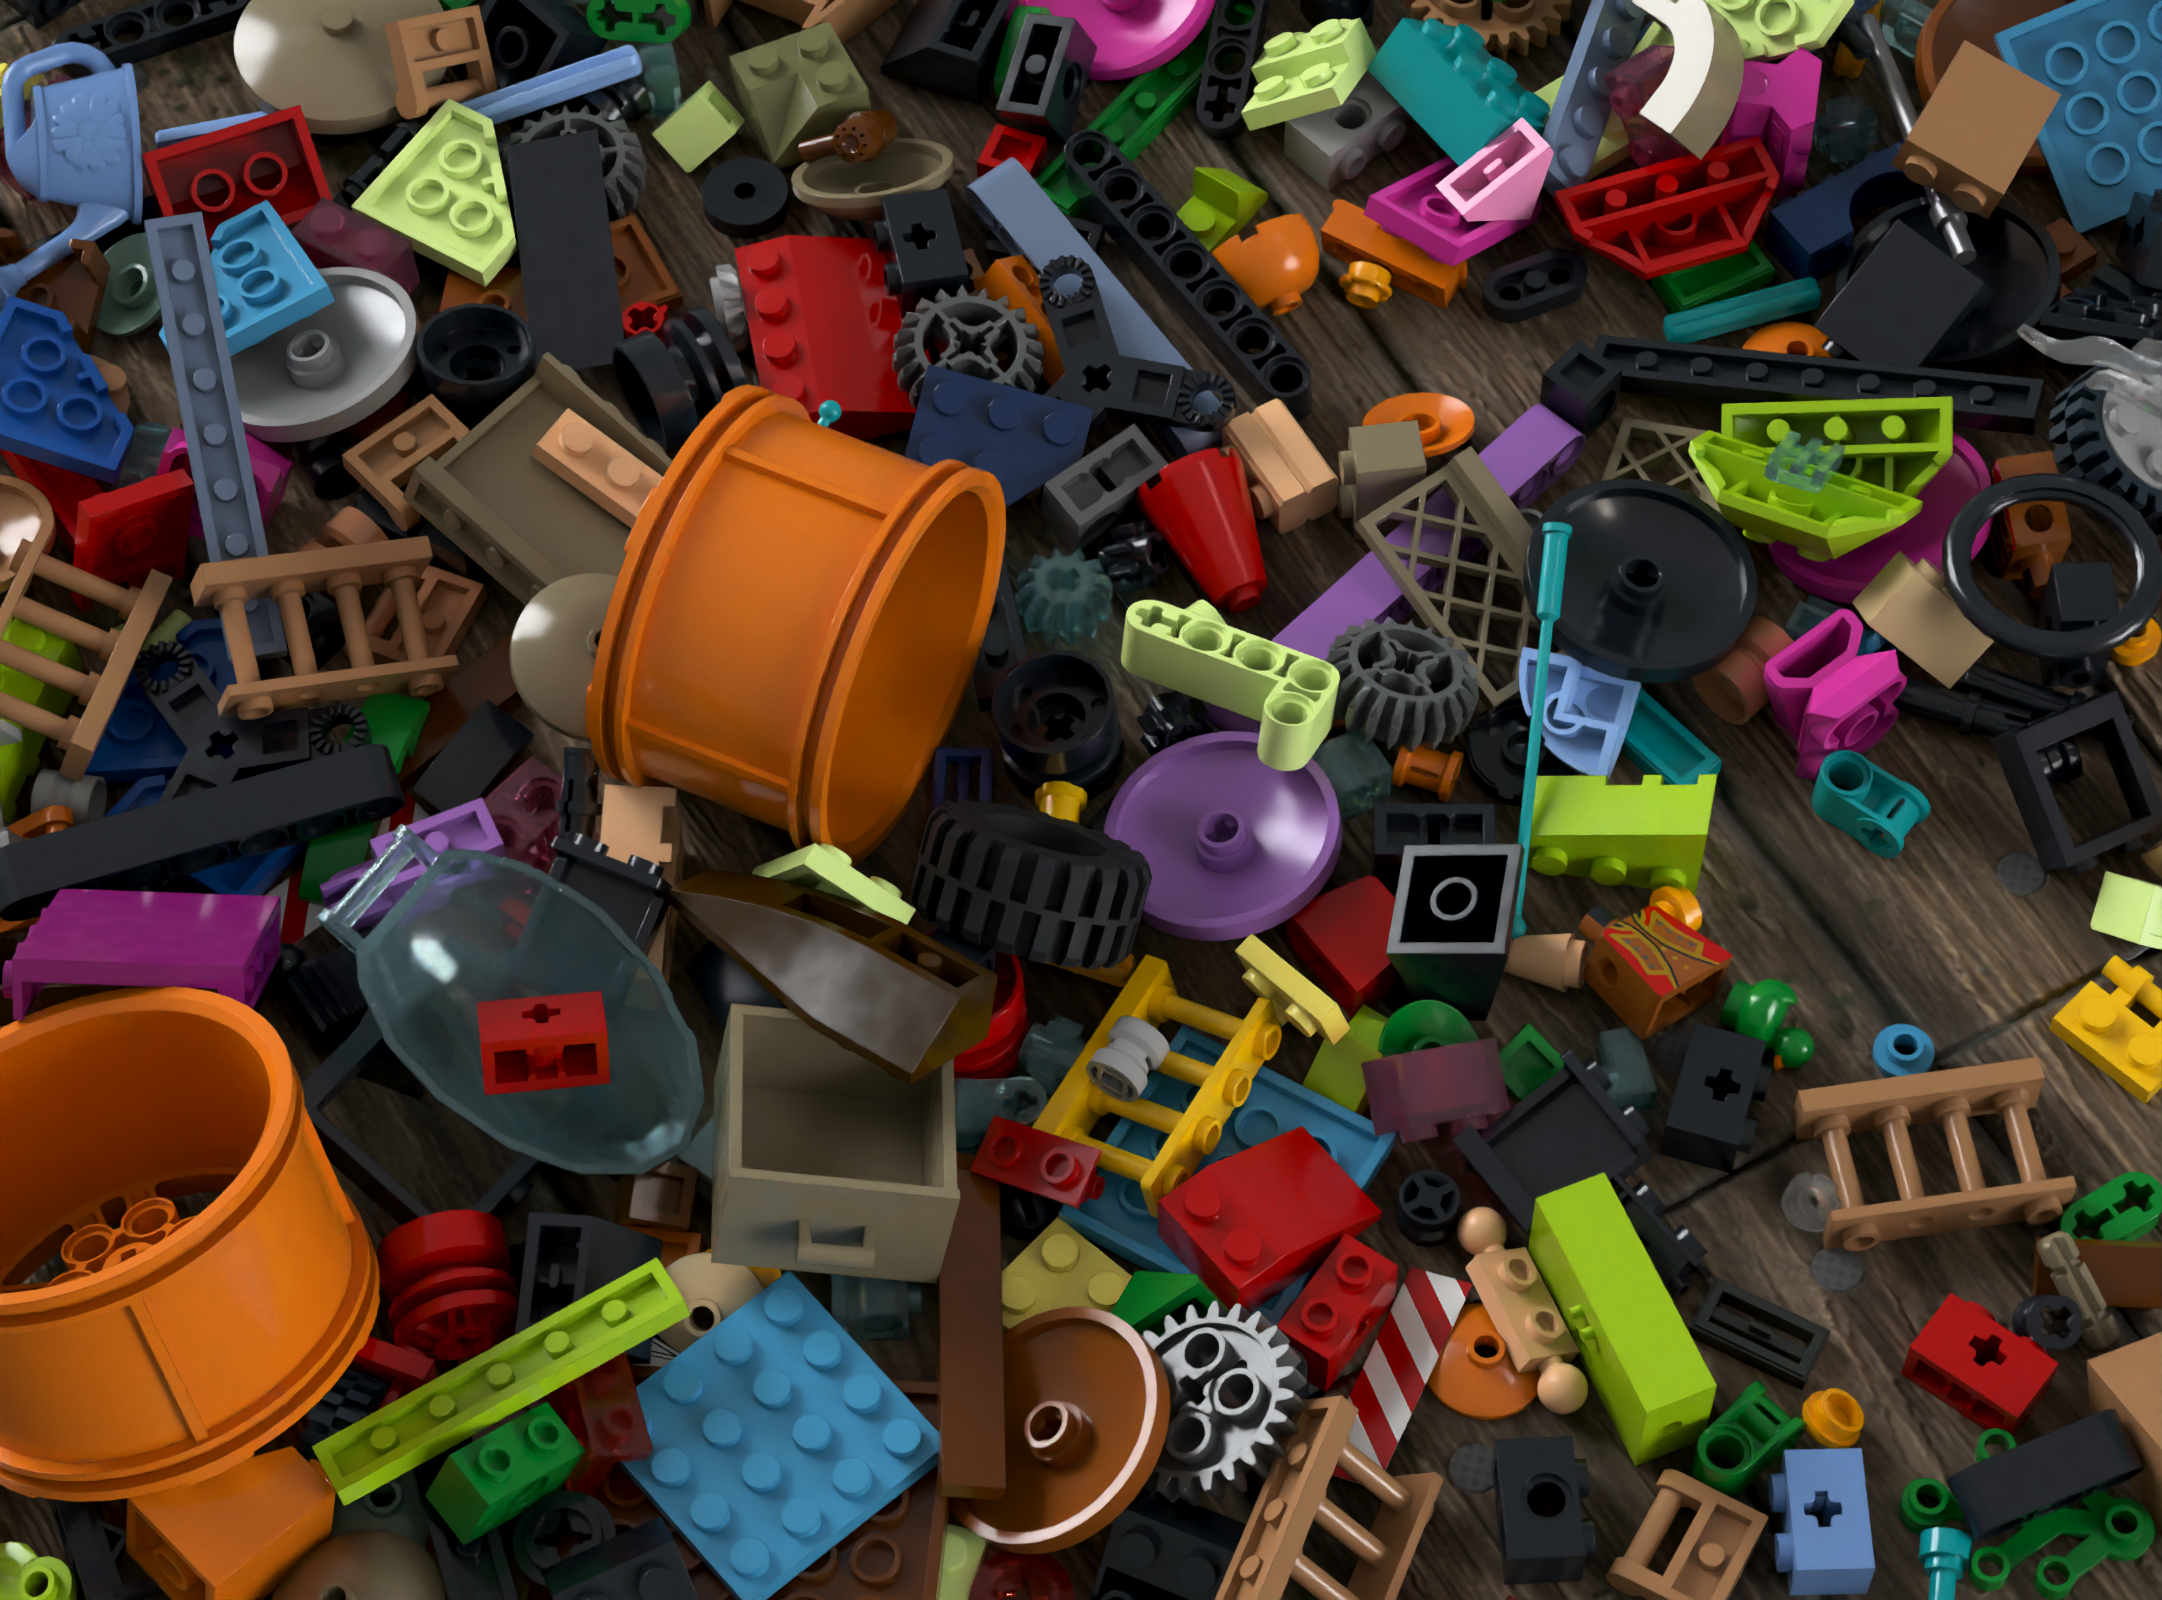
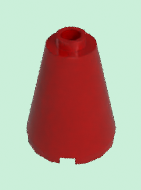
M1218 448L1205 449L1187 455L1160 469L1158 473L1162 481L1151 490H1149L1145 481L1138 488L1135 496L1141 513L1155 531H1159L1164 535L1170 550L1215 607L1218 609L1229 608L1232 613H1239L1257 605L1262 600L1260 593L1266 589L1268 581L1244 463L1236 449L1230 448L1228 457H1222Z

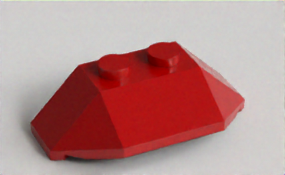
M1759 136L1711 148L1701 160L1693 154L1555 191L1554 200L1574 240L1643 280L1747 252L1777 188L1780 175Z

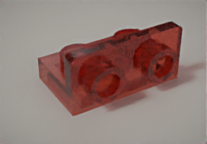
M626 1351L543 1396L544 1403H549L586 1450L566 1482L568 1491L593 1495L609 1469L612 1468L614 1462L646 1460L651 1454L653 1447Z

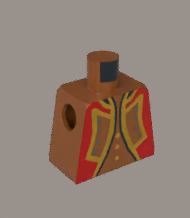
M2053 450L1996 459L1990 473L1991 484L1993 485L2014 476L2036 473L2058 474L2052 454ZM2034 501L2019 503L2005 508L1994 515L1987 543L1998 576L2006 581L2023 578L2029 598H2043L2052 563H2061L2071 543V530L2064 502Z
M1598 904L1584 916L1579 925V932L1594 944L1584 970L1586 982L1642 1040L1713 1001L1733 957L1722 947L1655 906H1647L1621 920L1604 905Z

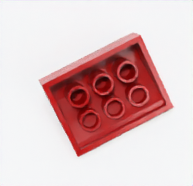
M785 235L734 249L760 387L800 402L807 410L811 422L817 423L820 419V405L827 400L836 401L841 407V416L837 421L830 423L828 428L862 441L911 429L917 408L912 409L909 402L910 393L899 391L897 384L898 374H895L892 368L893 353H895L893 349L894 337L898 333V329H901L903 318L901 317L897 297H888L886 294L883 264L888 263L886 253H876L873 238ZM928 347L925 351V355L930 364L933 365L930 349Z

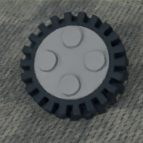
M2119 355L2114 360L2112 357H2109L2066 386L2065 390L2056 397L2054 403L2058 406L2050 411L2049 421L2057 425L2049 430V441L2062 444L2063 446L2052 454L2056 464L2069 463L2071 470L2063 475H2071L2098 483L2120 495L2142 514L2152 531L2158 536L2162 534V366L2157 365L2149 371L2148 359L2138 357L2131 362L2129 355ZM2093 514V516L2100 520L2102 523L2106 521L2102 517Z

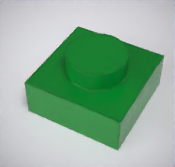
M1527 1023L1517 1030L1482 1066V1069L1518 1104L1561 1070L1564 1063L1560 1058V1054Z

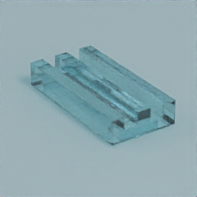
M1790 431L1769 456L1764 476L1767 477L1766 479L1817 494L1822 491L1841 466L1846 447L1834 444L1829 452L1825 453L1821 451L1824 440L1812 437L1806 446L1799 445L1801 434ZM1795 458V460L1791 463L1790 470H1784L1787 467V465L1792 461V459ZM1811 463L1818 465L1814 469L1812 478L1804 476Z

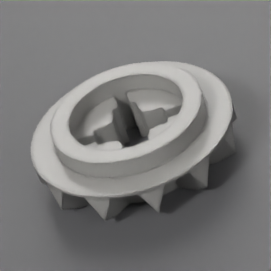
M730 264L717 265L718 277L709 278L717 322L735 351H745L749 338L737 272Z

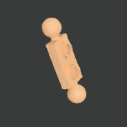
M1476 1207L1467 1211L1459 1221L1457 1234L1462 1247L1475 1256L1465 1269L1498 1334L1504 1339L1505 1347L1518 1373L1539 1370L1541 1376L1538 1381L1537 1391L1542 1404L1548 1410L1557 1414L1575 1412L1584 1404L1588 1395V1383L1584 1374L1577 1367L1569 1364L1579 1353V1349L1526 1247L1505 1250L1503 1245L1507 1237V1226L1503 1217L1497 1211L1488 1207Z

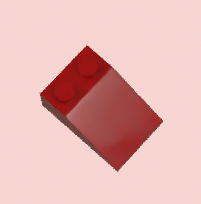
M1301 1126L1206 1166L1158 1201V1236L1192 1274H1196L1229 1310L1236 1303H1239L1251 1314L1325 1260L1345 1233L1355 1238L1381 1219L1382 1211L1307 1130Z

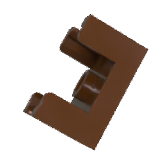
M0 228V267L10 263L15 264L37 250V248L26 247L16 231ZM69 239L68 244L74 254L28 280L27 284L19 289L16 297L63 312L73 327V337L83 353L90 354L111 266L95 242Z

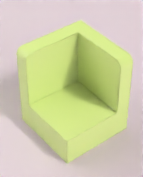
M709 80L663 120L652 135L685 172H692L730 139L745 122V119Z
M2105 871L2090 924L2091 928L2130 942L2162 950V886Z

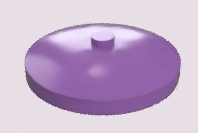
M1222 731L1195 736L1160 751L1143 763L1118 791L1108 811L1104 826V833L1108 834L1110 838L1130 845L1131 850L1139 851L1144 855L1145 860H1148L1152 881L1141 919L1149 925L1177 937L1202 941H1224L1247 937L1251 933L1255 935L1283 923L1308 905L1331 876L1339 858L1342 845V818L1336 794L1322 768L1311 758L1304 767L1294 771L1272 769L1265 765L1258 757L1257 747L1260 733L1245 731Z

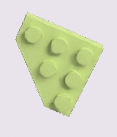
M1706 0L1735 28L1742 44L1744 60L1762 63L1788 57L1800 47L1805 48L1807 51L1824 47L1855 2V0ZM1653 22L1632 54L1638 60L1666 77L1674 56L1673 35Z
M448 99L351 206L355 221L484 287L489 284L518 251L493 121L451 99Z

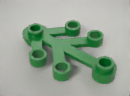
M1993 1428L1986 1430L1978 1440L1975 1448V1459L1978 1463L1992 1457L1985 1450L1986 1445L1997 1444L2007 1451L2016 1447L2015 1439L2010 1433L2002 1429ZM1919 1478L1913 1480L1905 1487L1899 1502L1898 1513L1903 1525L1911 1532L1920 1535L1925 1529L1945 1527L1949 1520L1965 1522L1952 1493L1940 1481L1932 1478ZM2103 1491L2079 1501L2085 1510L2059 1509L2014 1528L2020 1531L1998 1547L1986 1546L1978 1549L1972 1557L1968 1568V1575L1971 1582L1977 1588L1983 1591H1996L2005 1584L2011 1571L2059 1535L2086 1538L2065 1557L2049 1555L2043 1558L2035 1571L2033 1583L2037 1592L2044 1598L2060 1600L2070 1593L2076 1580L2105 1558L2114 1561H2129L2139 1558L2146 1553L2155 1533L2152 1517L2136 1501L2128 1498H2111ZM1920 1494L1930 1495L1937 1499L1939 1505L1935 1508H1926L1918 1502L1917 1496ZM2115 1519L2125 1521L2132 1526L2133 1532L2129 1534L2120 1533L2114 1529L2111 1521ZM1985 1561L1992 1562L1998 1566L2001 1574L1987 1576L1980 1571L1978 1564ZM2056 1570L2064 1576L2066 1583L2062 1585L2051 1584L2044 1577V1572Z

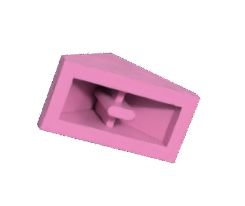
M1522 117L1439 182L1436 187L1467 222L1531 219L1554 151Z

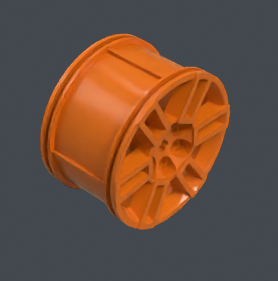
M746 384L726 392L721 402L705 416L691 433L667 469L658 487H652L624 547L626 557L610 599L597 649L592 683L586 692V737L591 739L593 754L602 772L610 778L631 784L639 789L641 786H673L789 832L797 850L814 843L817 845L825 843L846 853L852 860L851 867L863 861L885 840L906 812L935 760L936 747H942L973 674L992 613L1003 561L1006 506L1004 493L995 475L985 470L970 467L955 459H946L937 462L933 466H928L811 422L807 410L800 402L760 386Z
M150 986L101 992L50 1006L25 1016L23 1020L14 1021L0 1028V1484L9 1490L31 1498L39 1496L47 1499L74 1502L109 1501L156 1493L179 1485L183 1488L189 1487L219 1475L248 1460L254 1455L255 1450L272 1441L296 1423L335 1385L353 1361L358 1350L365 1346L375 1323L380 1303L379 1266L373 1243L358 1210L349 1196L341 1189L305 1108L304 1091L285 1044L273 1026L249 1006L224 995L188 987ZM225 1190L200 1214L181 1220L173 1202L170 1201V1199L192 1194ZM121 1221L119 1228L113 1230L110 1227ZM61 1252L62 1259L68 1269L67 1272L60 1274L49 1282L23 1284L42 1265Z

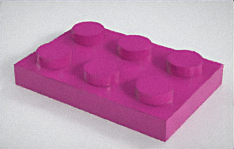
M1448 156L1370 195L1363 215L1379 223L1387 234L1397 238H1405L1424 249L1427 256L1432 260L1455 266L1535 223L1543 203L1537 200L1531 219L1467 222L1436 187L1439 182L1459 167Z

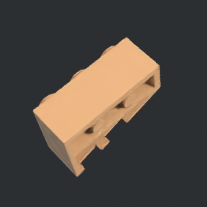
M605 784L601 837L598 841L610 847L606 856L626 864L630 855L653 862L664 868L661 878L665 879L672 887L682 883L686 856L677 788L641 786L639 789L629 785ZM671 905L663 919L628 1002L667 1004L678 911Z

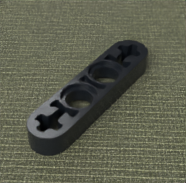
M151 0L68 28L55 38L53 45L67 42L89 44L103 52L115 68L118 69L121 68L122 64H134L236 29L243 11L251 0H232L234 4L228 6L225 2L227 0ZM207 7L208 14L203 15L201 8ZM178 13H188L193 16L189 23L182 26H171L166 23L171 16ZM127 30H138L143 33L138 40L131 43H121L116 40L120 33ZM106 41L108 48L102 49L100 42ZM67 64L58 67L63 76L72 80L93 75L90 69L79 64Z
M1271 0L1216 1L1197 100V116L1205 133L1212 138L1228 140L1238 136L1245 129L1246 122L1241 111L1253 96L1256 78L1251 68L1261 54ZM1238 4L1253 6L1255 14L1248 23L1236 26L1227 21V15L1234 6ZM1232 52L1244 55L1246 62L1239 72L1226 75L1218 71L1217 65L1224 55ZM1221 89L1228 90L1227 101L1232 113L1225 114L1223 121L1216 122L1212 112H1219L1222 107L1223 94Z

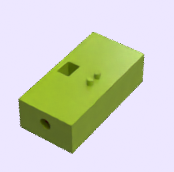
M1605 1172L1537 1197L1535 1199L1528 1252L1579 1349L1578 1356L1634 1465L1638 1466L1698 1442L1700 1435L1708 1425L1717 1384Z

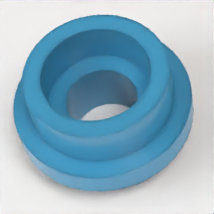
M1895 1024L1886 1027L1877 1035L1872 1049V1057L1876 1067L1885 1078L1926 1073L1930 1070L1933 1063L1934 1046L1928 1035L1921 1029L1908 1024ZM1894 1047H1906L1912 1050L1914 1053L1911 1055H1902L1898 1053Z

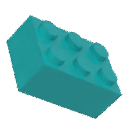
M1402 17L1367 67V70L1459 167L1522 117L1542 137L1549 118L1548 114L1551 111L1549 105L1534 93L1525 91L1516 81L1518 77L1516 71L1503 60L1492 57L1483 47L1485 43L1484 38L1476 30L1462 23L1458 24V26L1442 24L1432 18L1421 21Z

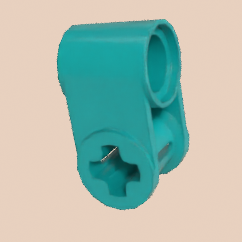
M1852 750L1832 752L1824 759L1811 796L1812 807L1823 821L1833 824L1860 841L1872 853L1885 858H1895L1904 848L1903 838L1914 824L1922 823L1931 810L1927 798L1920 790L1905 781L1897 779L1868 761L1863 755ZM1834 784L1846 786L1851 791L1841 790L1835 787ZM1882 832L1884 833V838L1880 836Z

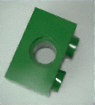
M545 1402L450 1454L425 1496L462 1544L466 1545L521 1514L540 1498L561 1491L586 1450L549 1403Z

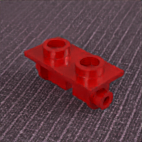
M995 1115L970 1169V1172L1075 1208L1079 1207L1080 1202L1085 1203L1089 1199L1098 1200L1105 1187L1104 1177L1097 1175V1170L1095 1169L1102 1154L1101 1150Z

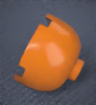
M1299 213L1283 215L1255 225L1257 234L1243 242L1239 234H1237L1211 253L1261 311L1270 309L1273 316L1286 314L1299 307L1303 303L1300 295L1312 286L1319 272L1320 251L1315 234L1306 218L1304 219V216Z

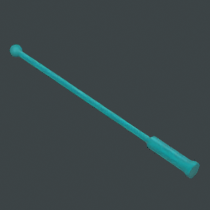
M1562 522L1544 523L1542 535L1545 536L1536 612V616L1541 620V631L1518 834V844H1522L1525 852L1511 939L1524 936L1527 929L1526 923L1522 919L1552 630L1553 622L1560 618L1568 539L1572 536V526Z

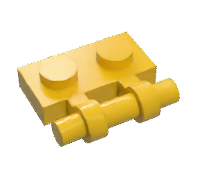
M2115 955L2104 966L2101 974L2117 985L2118 988L2110 995L2091 980L2053 1017L2049 1030L2146 1104L2162 1088V990L2152 983L2154 976L2143 967L2137 965L2133 968ZM2136 1002H2139L2161 1019L2154 1028L2129 1010Z

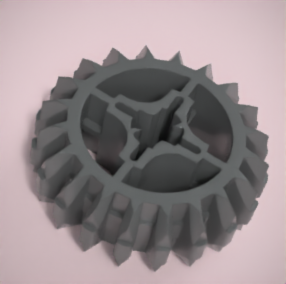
M587 104L579 113H572L564 105L561 114L552 116L543 110L540 122L537 123L525 119L522 129L523 133H511L509 145L597 129L609 221L624 218L625 211L637 209L638 196L644 194V188L646 187V156L642 154L641 142L637 138V134L630 132L624 119L609 123L607 122L606 110L595 116ZM505 148L501 158L502 171L511 210L514 211L507 148Z
M963 284L957 291L956 297H950L940 288L939 292L935 295L934 303L921 298L919 304L916 305L915 313H906L902 320L901 329H898V333L895 334L893 344L895 353H893L892 368L894 373L898 374L897 384L899 391L910 393L909 402L912 409L918 406L928 365H931L925 355L926 349L931 344L939 350L938 357L940 360L934 366L1035 393V388L1042 379L1043 367L1041 363L1043 362L1044 348L1042 347L1043 343L1038 342L1039 332L1037 324L1026 323L1027 315L1025 314L1024 307L1009 311L1010 302L1007 295L997 301H992L989 299L986 287L979 292L978 296H969ZM1002 350L1011 362V367L1005 373L998 367V359L996 358V355Z
M1387 617L1383 624H1378L1374 620L1366 618L1362 627L1349 625L1345 634L1336 636L1334 644L1330 646L1327 658L1324 660L1332 664L1340 675L1334 718L1345 720L1346 731H1360L1364 733L1366 743L1374 739L1385 742L1388 750L1394 744L1403 745L1411 753L1419 744L1428 750L1434 751L1439 742L1452 744L1457 734L1464 733L1466 725L1471 721L1479 698L1478 688L1480 683L1477 682L1476 678L1478 668L1468 663L1469 652L1463 649L1452 648L1453 638H1439L1434 635V627L1423 630L1415 627L1412 620L1406 625L1397 624L1391 617Z

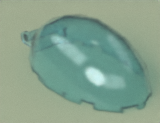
M400 824L392 833L395 838L393 843L332 911L325 908L317 917V920L324 928L356 955L358 984L388 1047L435 1100L504 1147L576 1174L642 1175L688 1148L692 1138V1131L705 1098L696 1037L691 1028L688 1029L672 999L674 996L657 967L601 907L568 885L564 886L542 870L531 867L532 865L507 857L501 858L479 850H443L439 855L412 830ZM415 857L428 869L365 939L362 938L351 926L409 861ZM594 991L602 992L608 1033L611 1084L485 1095L476 1002Z

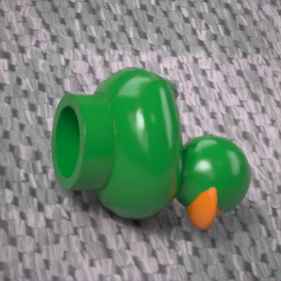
M1771 978L1761 980L1755 985L1742 980H1738L1735 983L1724 1005L1720 1024L1733 1029L1734 1033L1767 1041L1764 1052L1768 1050L1773 1052V1066L1776 1072L1785 1067L1792 1069L1802 1067L1810 1061L1814 1053V1041L1806 1030L1796 1026L1781 1029L1788 1008L1798 1003L1796 994L1787 984Z

